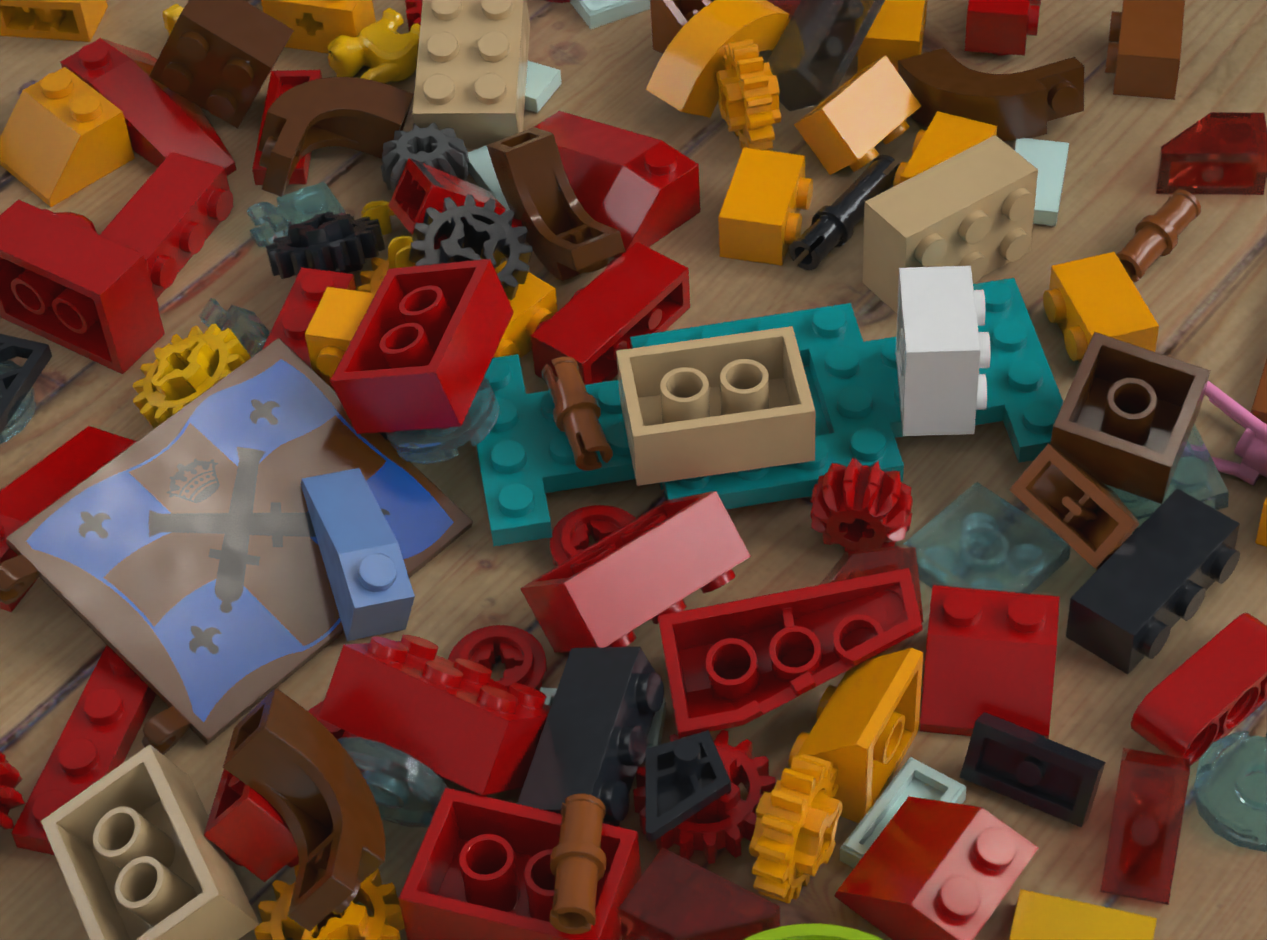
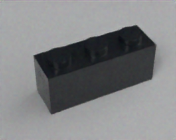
M1177 488L1070 598L1066 637L1127 675L1145 656L1149 659L1154 658L1164 647L1171 628L1180 618L1185 621L1191 619L1201 606L1206 590L1215 581L1220 584L1224 583L1234 571L1240 558V552L1235 549L1240 523Z
M641 647L571 648L517 804L561 814L562 802L565 803V799L568 796L589 794L599 798L605 805L606 810L603 823L619 827L620 821L626 818L629 810V793L637 768L644 762L646 757L647 737L655 712L659 711L664 699L662 679L653 669Z

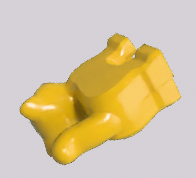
M388 7L383 11V16L379 21L366 26L357 37L340 35L332 40L328 45L329 66L336 73L337 77H353L363 66H368L372 69L366 71L361 76L362 79L385 84L403 81L410 77L417 69L420 25L415 23L411 26L410 32L405 34L398 33L396 31L397 28L404 24L403 17L400 13Z

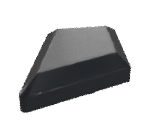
M709 730L646 749V838L648 841L653 842L731 791L730 778Z

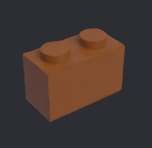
M1123 0L1122 12L1112 11L1105 73L1115 74L1113 95L1175 100L1181 59L1185 0Z

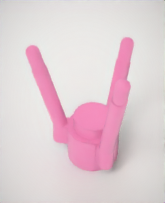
M1208 381L1205 395L1209 397V401L1246 429L1234 450V454L1243 458L1242 462L1239 464L1185 449L1179 462L1233 475L1254 486L1260 475L1267 478V424Z

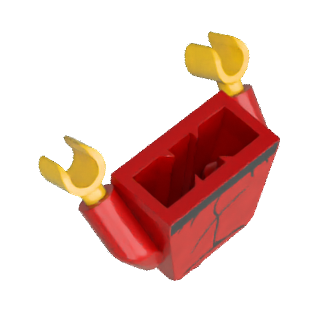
M409 158L391 201H371L366 203L361 211V217L368 216L370 220L378 219L382 235H386L392 232L390 216L396 215L410 234L413 235L415 224L424 222L426 209L432 207L441 213L444 198L450 197L457 207L464 206L468 194L473 195L475 204L478 207H484L490 198L495 200L494 212L498 215L504 213L506 209L484 188ZM513 218L512 228L522 226L521 220ZM445 234L436 241L434 250L439 249L441 241L447 239ZM411 236L395 237L390 241L388 246L390 269L415 266L416 263L409 261L411 242H413Z

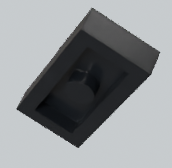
M984 712L975 721L960 778L1082 828L1089 818L1106 762Z

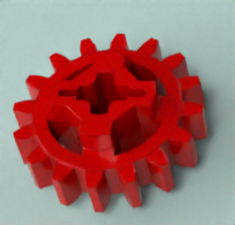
M726 730L720 731L713 742L730 778L731 791L656 840L658 850L663 852L673 844L679 845L680 859L684 862H688L695 850L704 851L708 864L716 862L718 849L726 848L735 858L742 855L741 839L746 838L751 841L753 838L757 819L756 809L764 791L770 793L776 785L775 777L769 776L768 758L766 756H759L752 759V742L748 739L734 747L729 745V732ZM676 734L669 736V742L681 739ZM646 766L637 768V788L633 789L635 813H639L640 829L643 835L646 834ZM741 782L748 792L746 801L741 799L740 787H738Z

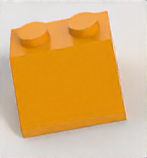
M66 67L46 75L42 80L22 91L0 136V165L50 207L135 159L123 111Z
M914 648L904 649L866 660L847 670L837 687L829 685L824 691L817 709V722L810 734L801 732L793 744L788 760L789 768L795 755L801 757L802 753L833 762V767L837 768L838 773L834 783L838 784V790L834 798L842 802L841 817L860 823L889 785L919 731L923 668L922 651Z

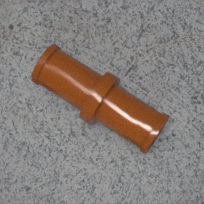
M1185 190L1174 191L1168 198V201L1154 215L1145 216L1137 224L1135 235L1121 251L1117 252L1116 255L1133 282L1141 279L1145 271L1160 256L1170 254L1178 244V236L1191 221L1200 215L1201 205L1190 192Z
M571 357L555 358L551 361L558 377L554 376L552 368L548 364L541 371L542 378L547 384L555 405L553 419L558 429L566 433L574 454L576 466L584 471L598 469L602 467L596 451L600 452L603 461L606 463L613 456L611 446L607 443L598 420L601 415L600 406L597 399L593 395L588 394L580 375L577 361Z
M574 794L568 796L565 799V803L562 802L559 844L553 848L550 857V870L555 876V886L549 919L555 929L569 934L588 932L591 930V925H595L597 881L603 877L606 870V856L600 848L603 818L606 809L604 803L599 798L589 794Z

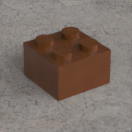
M189 0L181 12L149 77L238 129L294 30L245 0Z
M1094 332L1053 425L1050 444L1102 483L1162 504L1200 412L1210 370Z

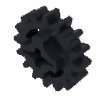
M467 194L464 206L457 207L456 203L450 197L444 198L441 213L432 207L426 209L424 222L416 223L414 227L409 261L416 263L415 266L491 259L495 268L500 265L501 258L506 257L507 264L497 275L507 298L512 300L515 298L518 285L525 284L530 268L528 264L532 255V246L524 244L528 232L526 226L511 227L515 214L512 210L498 215L494 212L495 200L490 198L484 207H478L475 204L473 195ZM445 234L447 239L441 241L439 249L434 250L436 241Z
M333 212L317 214L309 220L292 224L288 227V236L274 238V243L266 245L273 276L280 275L281 279L295 275L297 277L301 267L341 273L361 270L366 258L378 257L379 251L385 250L378 219L370 220V217L366 216L355 220L354 216L350 214L334 215Z

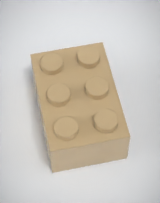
M423 0L412 112L414 123L419 128H427L434 122L439 130L453 128L456 137L464 140V146L467 149H478L523 131L530 20L526 0Z
M994 135L865 201L862 283L897 314L899 268L971 266L974 284L994 270L1009 262L1019 260L1031 251L1038 169Z
M793 326L616 350L620 403L637 486L815 461V407Z
M150 744L41 821L90 940H238L260 925L229 858L222 849L204 836L209 816L191 778Z

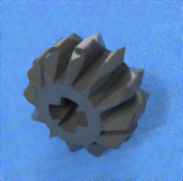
M435 122L427 128H419L416 124H413L411 131H395L394 140L383 144L382 177L383 181L386 182L387 189L393 193L409 158L467 181L469 175L467 165L469 164L468 150L464 146V140L456 137L453 128L439 130Z

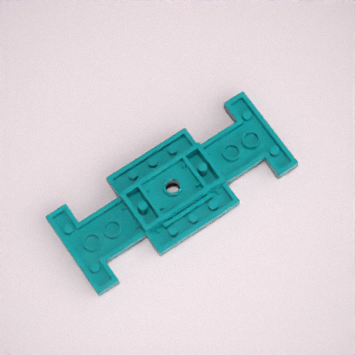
M1015 278L973 284L974 290H984L985 325L978 326V332H989L991 348L990 368H979V374L986 375L987 408L986 410H976L975 425L1003 421L1018 463L1034 461L1047 444H1050L1053 425L1063 405V399ZM851 303L630 337L631 348L793 326L803 366H806L804 370L815 407V461L659 483L661 491L664 490L666 500L717 491L725 508L733 509L808 497L812 495L813 487L817 484L819 476L825 475L828 472L831 463L847 467L853 457L862 465L871 466L879 461L880 469L884 472L900 471L902 482L904 464L895 439L904 437L902 433L896 362V337L863 342ZM519 354L492 359L470 406L493 547L552 537L551 520L545 493L635 479L620 403L618 380L585 385L588 394L593 395L600 406L601 415L598 420L607 443L611 446L613 456L606 463L603 461L600 452L596 451L602 467L584 471L576 466L574 454L566 433L560 431L553 419L555 405L549 390L526 394Z

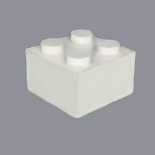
M971 266L899 268L896 362L903 436L974 434L976 410H986L987 380L985 374H979V368H990L989 332H978V326L985 325L984 290L973 289Z

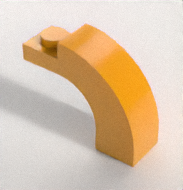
M715 0L695 14L676 34L660 58L646 90L680 112L710 118L719 100L717 72L726 70L723 55H726L725 45L753 39L754 44L758 45L759 52L770 50L800 57L808 39L791 30L795 22L788 18L789 13L766 0Z

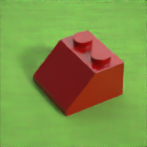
M932 585L919 731L971 736L975 721L986 712L1049 739L1060 596Z
M909 796L836 891L834 897L892 940H974L1039 848L983 807Z

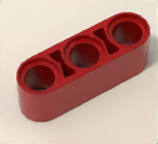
M1248 612L1235 618L1145 696L1133 714L1131 729L1181 767L1188 768L1196 763L1267 700V625Z

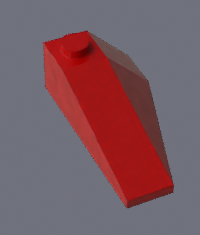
M99 38L83 46L79 51L60 62L62 68L66 67L123 111L133 151L157 168L171 152L223 166L227 176L237 170L235 161L200 106L149 77L158 60L149 53Z
M558 111L535 126V128L554 134L566 176L578 201L595 221L620 231L625 251L636 242L647 247L652 246L701 212L699 164L664 141L562 111ZM624 252L617 254L613 257H620Z
M88 426L0 489V564L18 556L6 544V537L137 441ZM33 584L11 604H4L0 601V609L12 613Z
M910 568L658 615L679 738L707 730L712 732L744 726L923 631Z

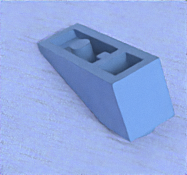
M360 468L302 478V491L347 641L406 629L415 595L398 541Z

